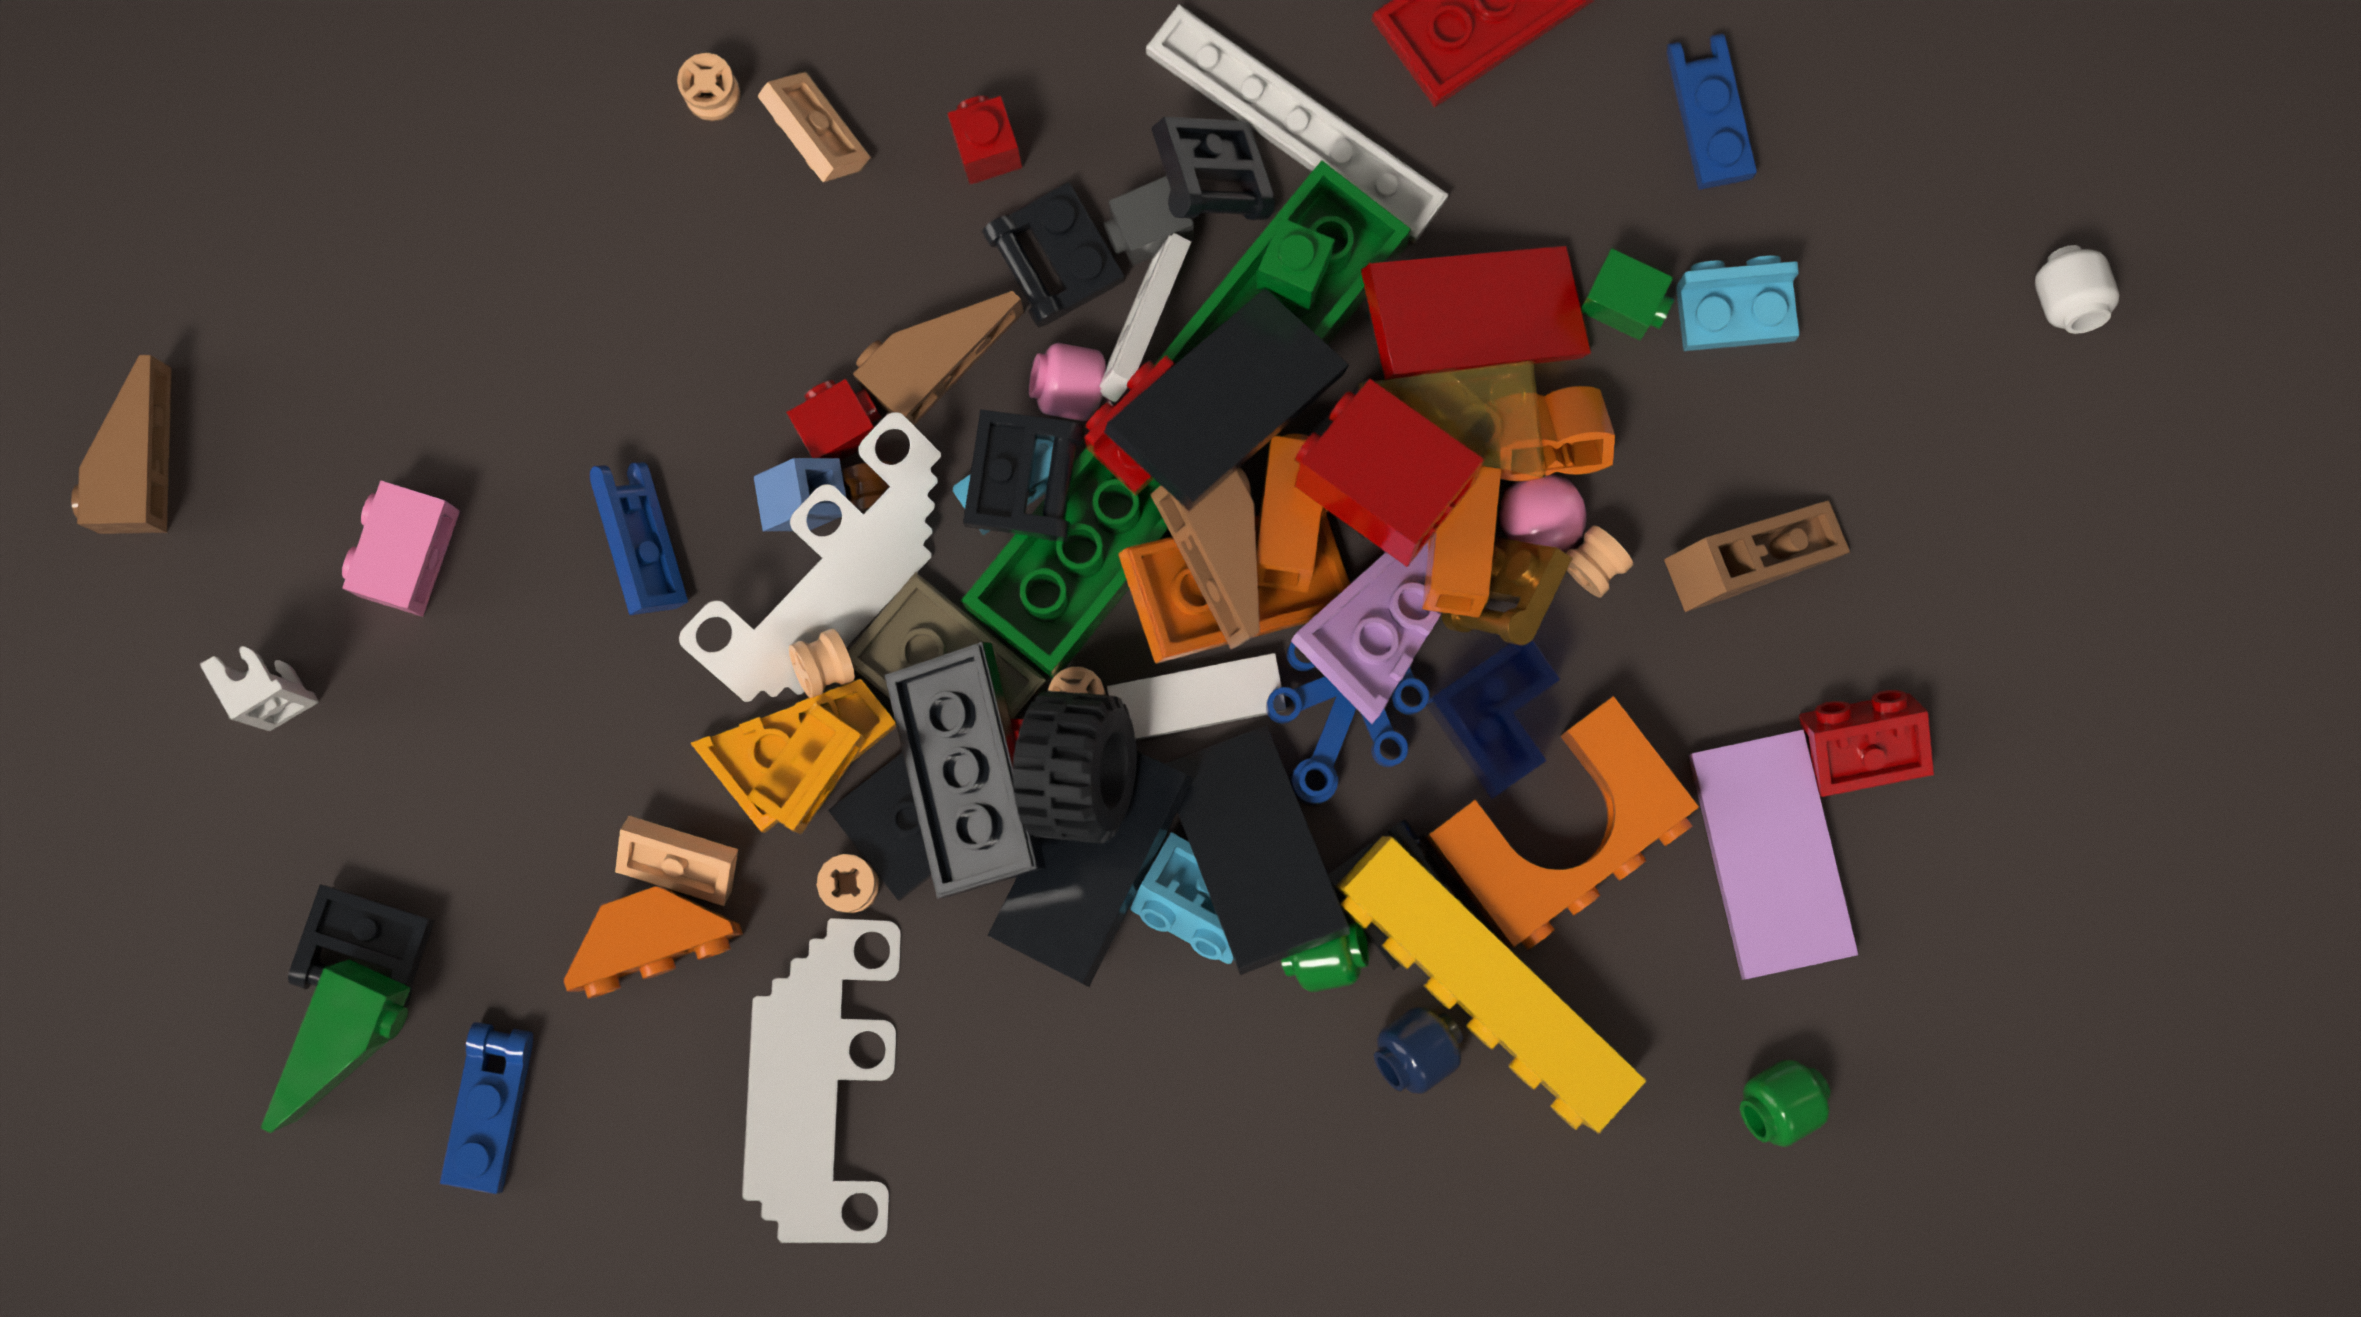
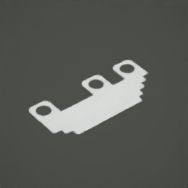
M893 412L886 415L860 443V457L890 486L864 515L838 489L830 484L819 486L792 514L790 519L792 530L819 554L822 559L755 629L751 628L725 603L711 601L680 632V645L744 702L752 701L760 691H765L771 697H776L785 687H789L797 695L803 694L804 690L796 677L790 660L789 645L799 641L807 644L818 640L821 632L835 629L847 647L901 590L913 574L917 573L931 558V553L923 546L924 541L932 534V529L925 523V519L935 508V503L928 497V492L938 483L937 478L931 473V467L939 460L941 453L901 413ZM899 429L905 432L909 438V452L897 464H884L876 456V441L885 431ZM821 501L834 502L839 506L842 513L840 526L834 533L828 536H817L807 526L809 510ZM711 617H721L727 620L732 628L730 642L725 648L717 652L704 651L698 646L696 641L698 627L703 621Z
M830 918L827 921V936L824 939H812L809 941L808 957L794 958L791 961L789 977L772 980V993L770 996H756L753 998L742 1197L745 1200H756L762 1203L761 1217L764 1220L777 1221L778 1239L781 1243H876L886 1235L889 1193L886 1186L877 1181H833L838 1080L883 1081L893 1074L895 1068L896 1030L890 1022L885 1020L841 1019L843 979L889 981L897 975L899 971L901 934L898 926L891 921ZM866 932L882 934L890 946L888 960L884 965L876 969L864 968L857 962L854 955V945L857 939ZM864 1031L877 1033L885 1044L883 1060L879 1065L871 1069H863L855 1065L849 1054V1046L852 1039ZM856 1193L870 1195L878 1207V1216L875 1223L864 1231H854L848 1228L843 1222L841 1215L842 1206L846 1199Z

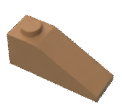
M1013 291L895 332L884 343L877 340L869 345L860 355L856 362L859 368L853 375L862 389L865 388L868 395L888 414L893 412L901 413L915 425L1024 313L1021 298Z
M152 355L138 356L79 467V484L75 485L72 490L71 503L73 513L77 517V524L99 534L167 533L171 367Z
M1240 467L1190 512L1162 486H1159L1151 494L1231 649L1260 633L1254 503L1250 497L1249 481Z
M1827 500L1706 537L1667 557L1664 561L1685 612L1844 556L1850 553V550L1831 504Z

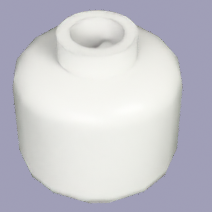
M2076 245L2060 248L2048 257V262L2041 267L2035 276V288L2046 319L2053 326L2066 329L2069 333H2085L2101 327L2111 318V312L2119 302V290L2109 262L2101 252L2096 250H2082L2081 247Z

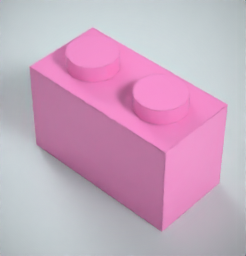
M380 480L376 494L371 493L363 506L361 523L364 525L358 545L357 547L353 546L345 557L342 567V577L345 579L342 589L358 597L423 617L460 510L445 500Z

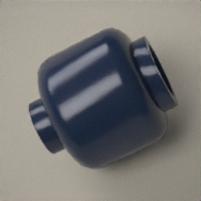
M1414 1007L1380 1031L1377 1037L1378 1050L1374 1053V1060L1382 1076L1397 1091L1406 1089L1411 1093L1423 1094L1458 1069L1462 1060L1458 1044L1463 1041V1036L1455 1021L1448 1014L1441 1013L1437 1015L1426 1007Z

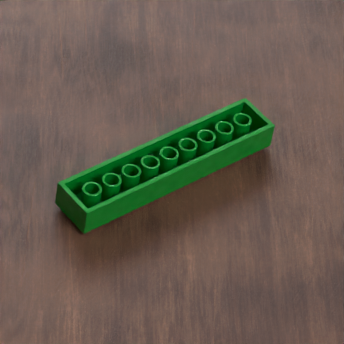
M1321 160L1154 365L1156 366L1166 355L1175 364L1178 363L1262 291L1256 288L1258 268L1280 218L1335 239L1332 259L1309 310L1274 296L1327 345L1367 297L1361 269L1369 263L1396 261L1407 247L1411 228ZM1085 448L1073 464L1065 518L1066 521L1071 523L1068 541H1050L1034 536L1015 534L962 598L961 601L967 611L1051 678H1054L1061 670L1066 668L1130 589L1118 554L1128 547L1172 537L1151 497V494L1161 485L1153 479L1135 496ZM1045 498L1031 515H1043Z

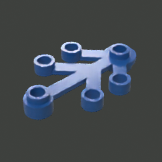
M1291 642L1287 649V659L1291 666L1300 671H1309L1316 666L1312 662L1303 663L1296 658V646ZM1410 666L1395 687L1392 695L1393 704L1396 709L1407 715L1416 714L1421 711L1429 700L1428 688L1422 681L1414 678ZM1325 676L1295 689L1288 687L1278 688L1269 695L1266 701L1268 716L1273 721L1284 724L1293 721L1300 711L1336 697L1312 757L1298 764L1291 774L1290 783L1296 798L1308 805L1321 804L1335 793L1338 786V775L1333 766L1356 711V707ZM1411 686L1418 690L1421 697L1418 706L1409 707L1403 703L1401 691L1404 687ZM1284 695L1292 699L1294 710L1290 715L1282 716L1274 710L1273 701L1277 696ZM1383 708L1373 724L1361 714L1373 742L1371 753L1374 760L1384 767H1394L1401 763L1407 756L1408 744L1400 733L1394 732L1385 709ZM1384 739H1392L1399 745L1400 751L1396 759H1386L1380 753V744ZM1319 770L1324 774L1326 783L1322 790L1314 791L1308 788L1305 783V776L1308 771Z

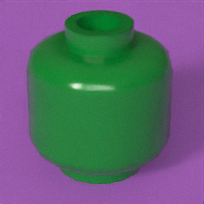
M1345 913L1343 914L1348 923L1350 934L1281 960L1286 976H1296L1302 988L1309 992H1319L1352 985L1360 977L1361 968L1368 967L1369 950L1364 929L1356 921L1352 922Z
M1781 1060L1751 1078L1744 1085L1740 1113L1749 1131L1761 1142L1769 1141L1777 1146L1788 1147L1819 1129L1828 1120L1830 1088L1827 1081L1818 1070L1807 1068L1798 1061Z

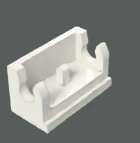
M244 646L239 649L241 658L247 662L249 670L244 673L227 667L216 656L200 664L230 719L271 731L319 703L314 692L304 688L295 670L289 664L276 660L274 662L276 671L283 678L270 674L258 653Z

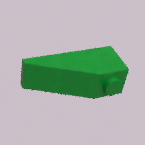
M350 959L325 967L261 1129L272 1133L298 1121L389 1040H393L399 1034L407 1019L408 1008L404 1007V1003L410 987Z

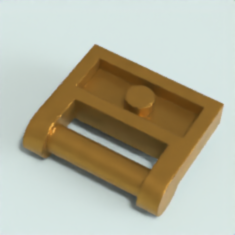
M1494 537L1489 597L1480 617L1442 613L1444 625L1450 630L1462 633L1475 629L1498 634L1505 642L1526 645L1534 638L1573 558L1557 547ZM1490 598L1517 604L1516 608L1509 609L1506 612L1485 608Z

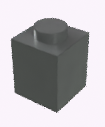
M1167 176L1109 200L1111 220L1104 222L1105 230L1116 254L1126 251L1132 266L1153 258L1169 235L1172 236L1173 233L1189 241L1194 240L1192 220L1175 218L1169 210L1168 197L1171 188Z

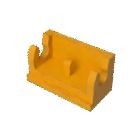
M814 703L798 729L747 798L783 825L801 835L868 740L824 708Z

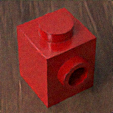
M975 96L958 104L957 110L947 113L969 185L1022 168L1018 146L1001 96L989 99L987 96Z
M846 379L837 384L834 380H829L815 386L805 394V402L786 412L812 458L840 459V461L859 451L862 440L874 429L872 423L881 419L865 388L855 394Z

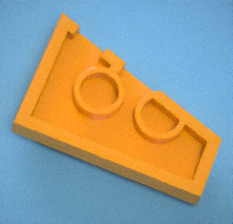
M862 679L829 690L813 698L797 702L792 707L763 718L758 717L739 724V727L715 736H707L691 742V745L761 832L766 833L779 821L752 803L747 797L753 788H756L805 719L814 703L824 708L868 740L853 762L897 727L893 717Z

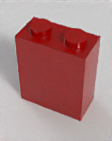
M1369 379L1356 395L1348 391L1339 400L1329 417V420L1333 423L1322 436L1314 432L1301 446L1295 457V461L1300 465L1294 486L1408 567L1475 484L1484 459Z

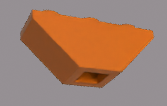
M659 886L600 906L563 980L566 990L571 992L585 990L587 999L620 989L619 978L640 971L642 979H648L676 969L674 959L695 952L698 960L716 956L731 949L729 939L743 935L739 923Z

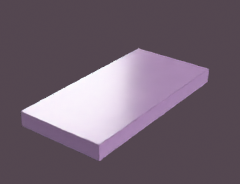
M1804 729L1688 755L1741 979L1755 978L1858 955Z

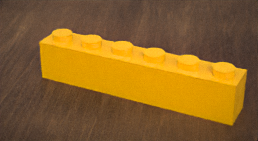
M1382 836L1335 886L1346 897L1340 904L1341 908L1364 929L1371 922L1375 924L1388 937L1382 944L1383 948L1406 969L1413 963L1419 966L1430 977L1424 985L1425 988L1449 1010L1455 1003L1463 1008L1472 1017V1020L1466 1027L1491 1050L1498 1043L1515 1058L1508 1067L1533 1090L1541 1083L1557 1099L1550 1107L1575 1130L1583 1123L1590 1129L1600 1133L1646 1082L1634 1068L1392 837Z

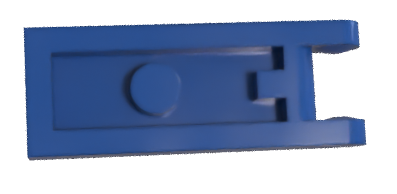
M1724 34L1712 35L1710 37L1712 58L1685 62L1680 42L1667 45L1668 61L1698 190L1752 180L1757 173Z
M645 462L631 463L627 470L630 485L621 486L615 485L612 472L607 465L593 466L590 470V482L629 615L674 610L688 603L648 465Z

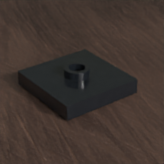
M901 752L828 810L898 901L904 899L932 876L903 752Z

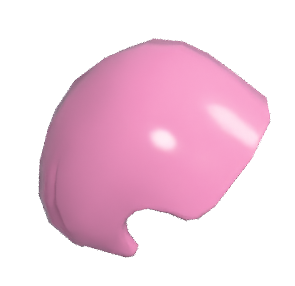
M1551 474L1530 481H1515L1505 490L1501 501V510L1499 511L1502 531L1509 540L1557 547L1564 553L1569 549H1577L1582 543L1587 519L1584 500L1572 482L1564 477Z

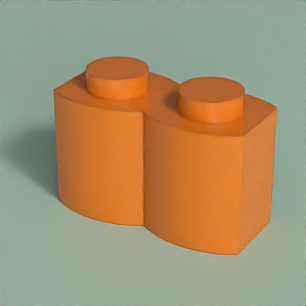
M1589 386L1567 387L1545 396L1534 393H1516L1497 398L1488 403L1490 410L1488 412L1487 433L1497 468L1501 469V479L1508 481H1530L1549 476L1556 471L1574 475L1587 474L1613 465L1615 433L1601 390Z

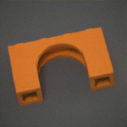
M1288 434L1284 437L1274 436L1270 442L1256 536L1258 586L1308 593L1314 572L1319 524L1328 510L1294 486L1300 465L1295 461V457L1301 446L1308 439L1309 436ZM1483 463L1475 484L1427 542L1428 557L1422 610L1480 617L1489 597L1501 469L1486 467Z
M1614 696L1560 736L1600 788L1607 809V824L1603 839L1596 851L1585 862L1574 868L1553 870L1542 868L1526 861L1509 845L1476 800L1426 836L1434 852L1453 877L1456 878L1465 893L1508 949L1517 946L1520 942L1527 950L1531 949L1555 930L1549 921L1561 911L1568 908L1574 916L1601 896L1595 886L1613 873L1619 881L1647 861L1641 853L1647 846L1658 838L1666 846L1693 826L1686 817L1698 809L1699 806Z

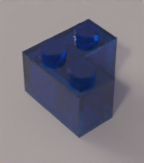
M1533 640L1526 645L1510 643L1433 696L1426 705L1491 799L1547 761L1514 715L1560 681V678Z

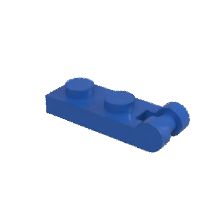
M473 1022L466 1041V1060L440 1184L493 1194L503 1192L532 1052V1032L513 1029L511 1034L494 1031L492 1024ZM490 1054L505 1057L506 1066L504 1073L487 1070Z

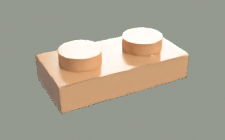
M806 72L768 81L759 93V99L822 182L859 172L871 158Z
M628 816L620 829L615 872L724 906L732 892L738 849Z

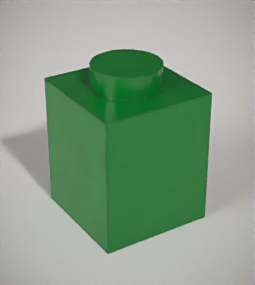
M1280 218L1258 268L1256 288L1260 290L1266 288L1272 295L1309 310L1332 259L1335 239Z
M1611 248L1581 308V312L1640 341L1649 326L1657 329L1661 328L1674 302V298L1665 295L1673 277Z

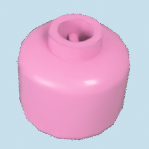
M1063 343L1052 344L1045 354L1037 353L1035 356L1029 381V396L1037 399L1040 411L1046 415L1088 421L1099 409L1100 405L1111 402V400L1102 396L1101 388L1099 387L1106 371L1104 355L1095 349Z

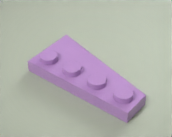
M1427 544L1408 567L1386 552L1305 624L1291 640L1371 724L1379 717L1395 687L1403 678L1414 660L1413 658L1442 613L1422 610L1428 557Z

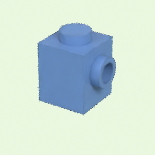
M792 458L753 476L763 531H793L790 526L792 514L821 485L830 484L846 497L840 459ZM831 501L816 503L807 515L809 530L842 517L839 506Z

